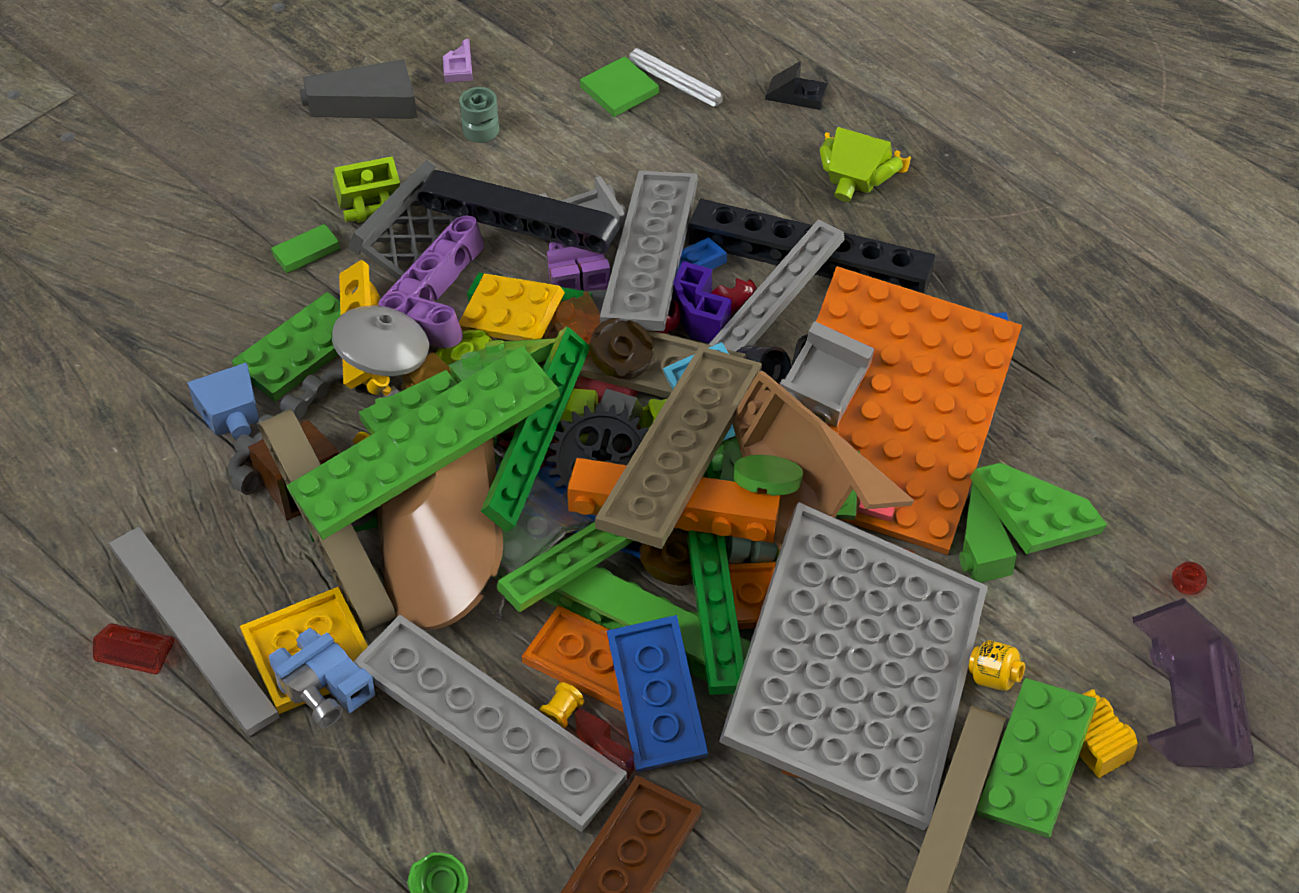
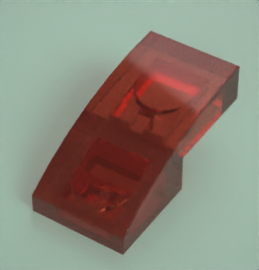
M579 708L575 713L576 732L580 740L626 771L627 781L634 771V752L611 740L609 723Z

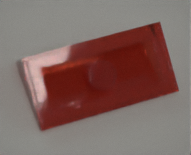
M109 623L93 637V660L150 674H158L172 648L174 637Z

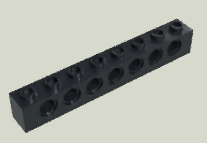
M700 198L689 221V244L694 245L710 238L727 254L778 266L813 225ZM844 233V241L814 275L832 279L838 266L926 294L933 274L935 254Z

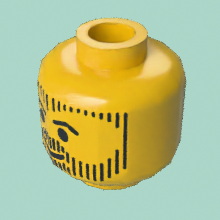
M987 640L980 647L976 646L973 649L969 659L968 670L969 673L973 674L974 681L977 684L999 691H1007L1015 682H1021L1025 671V663L1020 661V653L1017 648Z

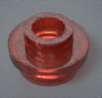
M1188 561L1174 569L1171 581L1179 592L1187 595H1196L1205 589L1207 576L1201 565Z

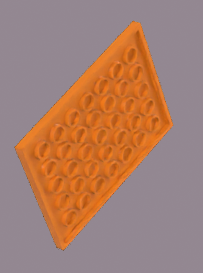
M837 266L816 322L874 348L871 365L837 427L829 423L827 425L855 450L860 451L862 456L898 487H901L914 500L910 506L895 507L890 522L859 513L858 509L861 501L857 496L855 520H840L948 555L972 482L970 476L977 467L1022 325Z

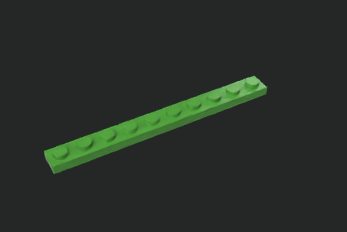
M736 437L729 440L738 442ZM724 444L718 448L712 459L714 477L720 480ZM594 522L498 580L497 589L518 612H521L631 544L634 540L596 529Z

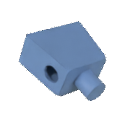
M247 363L187 382L194 407L215 435L230 432L234 439H238L243 434H250L251 429L249 425L257 423L259 416Z

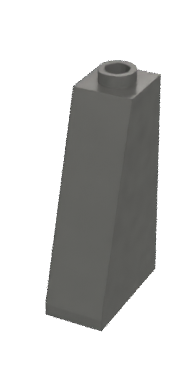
M404 59L303 77L305 89H299L302 105L309 107L311 117L417 118L415 96Z

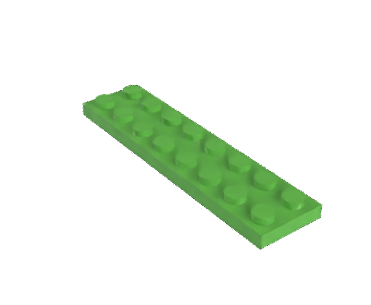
M520 346L286 486L300 509L322 540L556 400L560 397L559 389L526 349Z

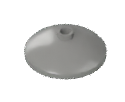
M376 305L357 307L342 314L333 326L332 343L336 352L347 363L367 373L381 376L407 374L419 368L426 360L429 341L421 326L410 316L393 308Z

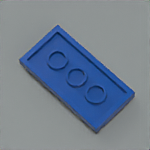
M677 615L607 630L637 773L709 757Z

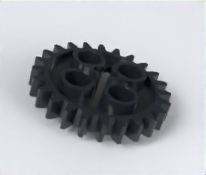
M598 403L596 413H591L586 405L584 406V416L580 417L576 412L572 411L573 422L571 424L565 420L560 421L564 432L555 431L553 437L558 443H551L548 450L556 453V455L547 457V464L557 466L549 471V476L553 478L560 477L554 486L556 490L566 487L567 490L563 495L565 501L568 500V485L576 458L597 461L595 457L600 455L602 440L606 430H609L611 435L606 452L608 460L604 462L628 465L649 430L648 427L637 429L640 422L639 417L628 421L627 409L619 416L615 414V405L612 404L607 413L603 411L601 403ZM585 432H593L598 436V441L592 446H586L580 442L579 438ZM618 439H625L631 444V449L626 453H618L613 449L612 445Z

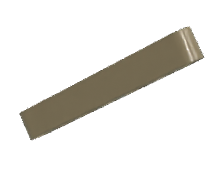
M291 409L258 423L262 438L286 485L321 465ZM296 503L361 631L365 633L396 618L394 607L352 525L349 524L322 540Z
M971 706L905 893H949L1007 717Z

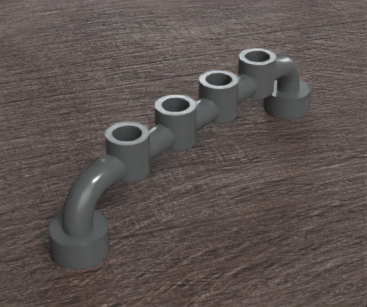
M343 367L331 369L320 378L313 374L308 375L302 384L304 393L298 398L292 394L286 395L280 403L281 411L285 412L291 409L296 418L301 419L306 414L308 406L316 398L319 400L325 398L330 386L338 380H343ZM361 383L352 390L361 393L367 389V386ZM265 414L260 418L258 423L266 419H269L273 416H271L270 414ZM260 432L253 438L243 434L236 440L235 451L237 453L231 458L228 465L229 474L233 478V488L245 495L253 493L261 481V475L257 470L248 465L242 466L247 460H251L248 446L263 439Z

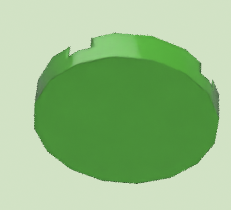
M749 455L739 458L735 462L733 478L740 487L750 492H758V488L767 489V494L773 496L787 495L800 488L803 470L798 464L785 458L772 455Z

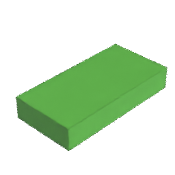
M323 224L272 247L271 251L273 257L287 274L339 250L340 244L329 228Z

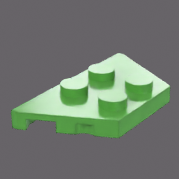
M556 338L505 342L503 340L490 341L485 344L484 349L467 352L460 356V360L450 364L451 376L460 383L520 346H523L537 363L542 362L548 358Z

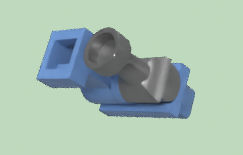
M308 628L299 634L296 639L297 645L301 649L299 652L292 656L285 648H279L269 655L270 665L275 673L278 688L284 694H287L294 703L304 701L313 709L312 719L321 729L328 728L337 722L343 713V708L350 714L375 696L372 676L364 668L360 669L348 657L345 651L334 642V639L328 632L321 636L312 628ZM325 687L342 707L334 699H324L319 690ZM361 689V692L357 697H350Z

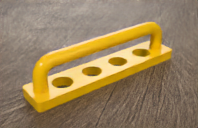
M359 260L339 274L341 315L357 307L378 306L380 296L375 286L370 282L369 265L366 262ZM342 358L343 384L350 389L355 388L361 383L367 386L368 382L372 379V374L353 367Z

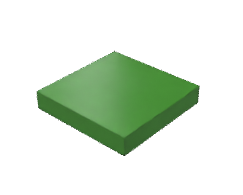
M625 56L580 79V87L613 117L659 94V85Z

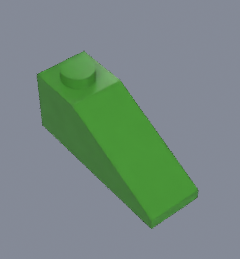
M972 481L963 550L959 554L961 567L964 572L969 573L971 579L980 583L1013 575L1017 554L1000 518Z

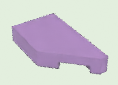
M469 39L463 40L462 46L455 51H449L443 56L445 83L473 81Z

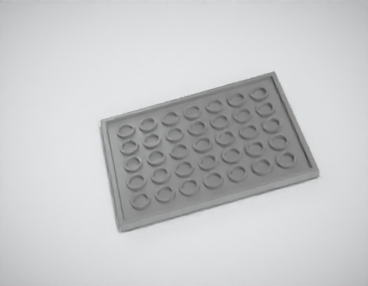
M798 502L793 510L719 742L921 830H925L932 818L988 586Z

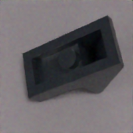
M799 61L772 77L765 100L821 110L827 93L828 83L800 78L801 62Z

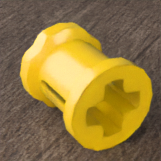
M560 682L555 688L556 694L547 705H542L538 711L565 729L568 725L567 719L576 708H581L585 701L583 695L574 686Z

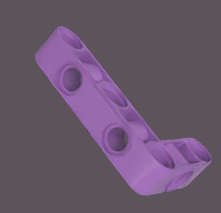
M466 215L456 218L378 303V306L396 309L414 319L426 333L430 345L450 348L456 346L463 339V333L454 309L434 301L456 280L459 273L484 248V241L475 217Z

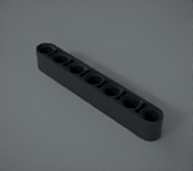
M434 170L429 174L417 194V199L422 206L436 212L456 217L473 216L479 223L602 254L608 251L620 229V223L617 218L607 212L440 170Z

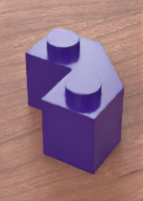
M683 261L674 278L672 299L680 306V322L689 337L710 343L731 320V299L711 294L712 269Z

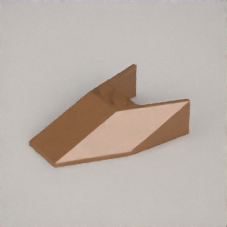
M764 371L757 373L736 409L735 419L732 424L742 458L749 455H772L788 459L798 464L803 470L800 488L793 493L781 495L780 514L774 542L779 550H781L793 510L798 502L833 518L836 517L853 489L865 509L910 506L913 504L914 500L768 374Z

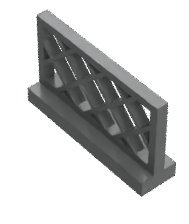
M428 160L354 232L349 245V249L356 255L363 252L397 280L405 273L398 268V261H413L414 264L422 255L417 254L416 242H431L432 244L440 236L435 235L434 224H448L449 226L456 218H459L448 214L447 216H432L431 210L425 208L426 216H411V206H422L417 199V194L429 174L436 168ZM394 224H407L409 235H393L392 226ZM413 224H428L429 235H414ZM376 242H389L391 254H380L372 246ZM395 242H410L412 254H396Z

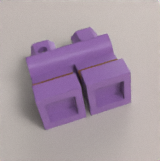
M550 242L549 251H547L550 284L581 291V282L583 291L607 290L611 277L610 266L603 253H595L576 247L566 248L564 244Z

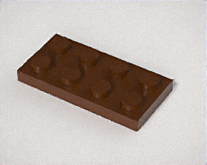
M636 775L561 893H654L702 815V807Z

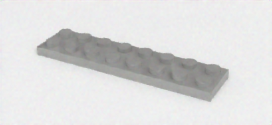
M639 170L600 314V323L611 318H620L619 320L626 322L628 320L634 321L646 331H664L673 293V282L678 272L698 184L697 174Z
M399 615L354 661L360 669L364 668L372 676L375 686L581 833L627 779L626 771L402 615Z

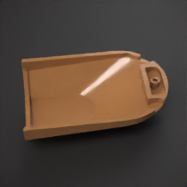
M493 438L376 508L385 591L394 607L396 616L402 615L422 630L444 628L467 615L484 597L480 592L486 585L489 577H496L503 553L502 529L480 512L496 476Z

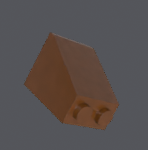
M309 420L300 423L321 465L339 454L336 447ZM261 439L257 443L248 446L253 468L260 473L261 481L286 521L301 515L264 440Z

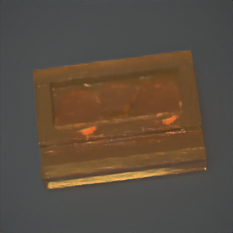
M588 291L583 292L584 295L577 299L572 297L559 303L551 323L557 334L568 326L589 344L594 330L600 324V312Z

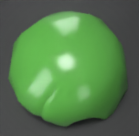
M431 852L413 863L410 868L407 884L410 893H466L469 878L464 864L452 854Z

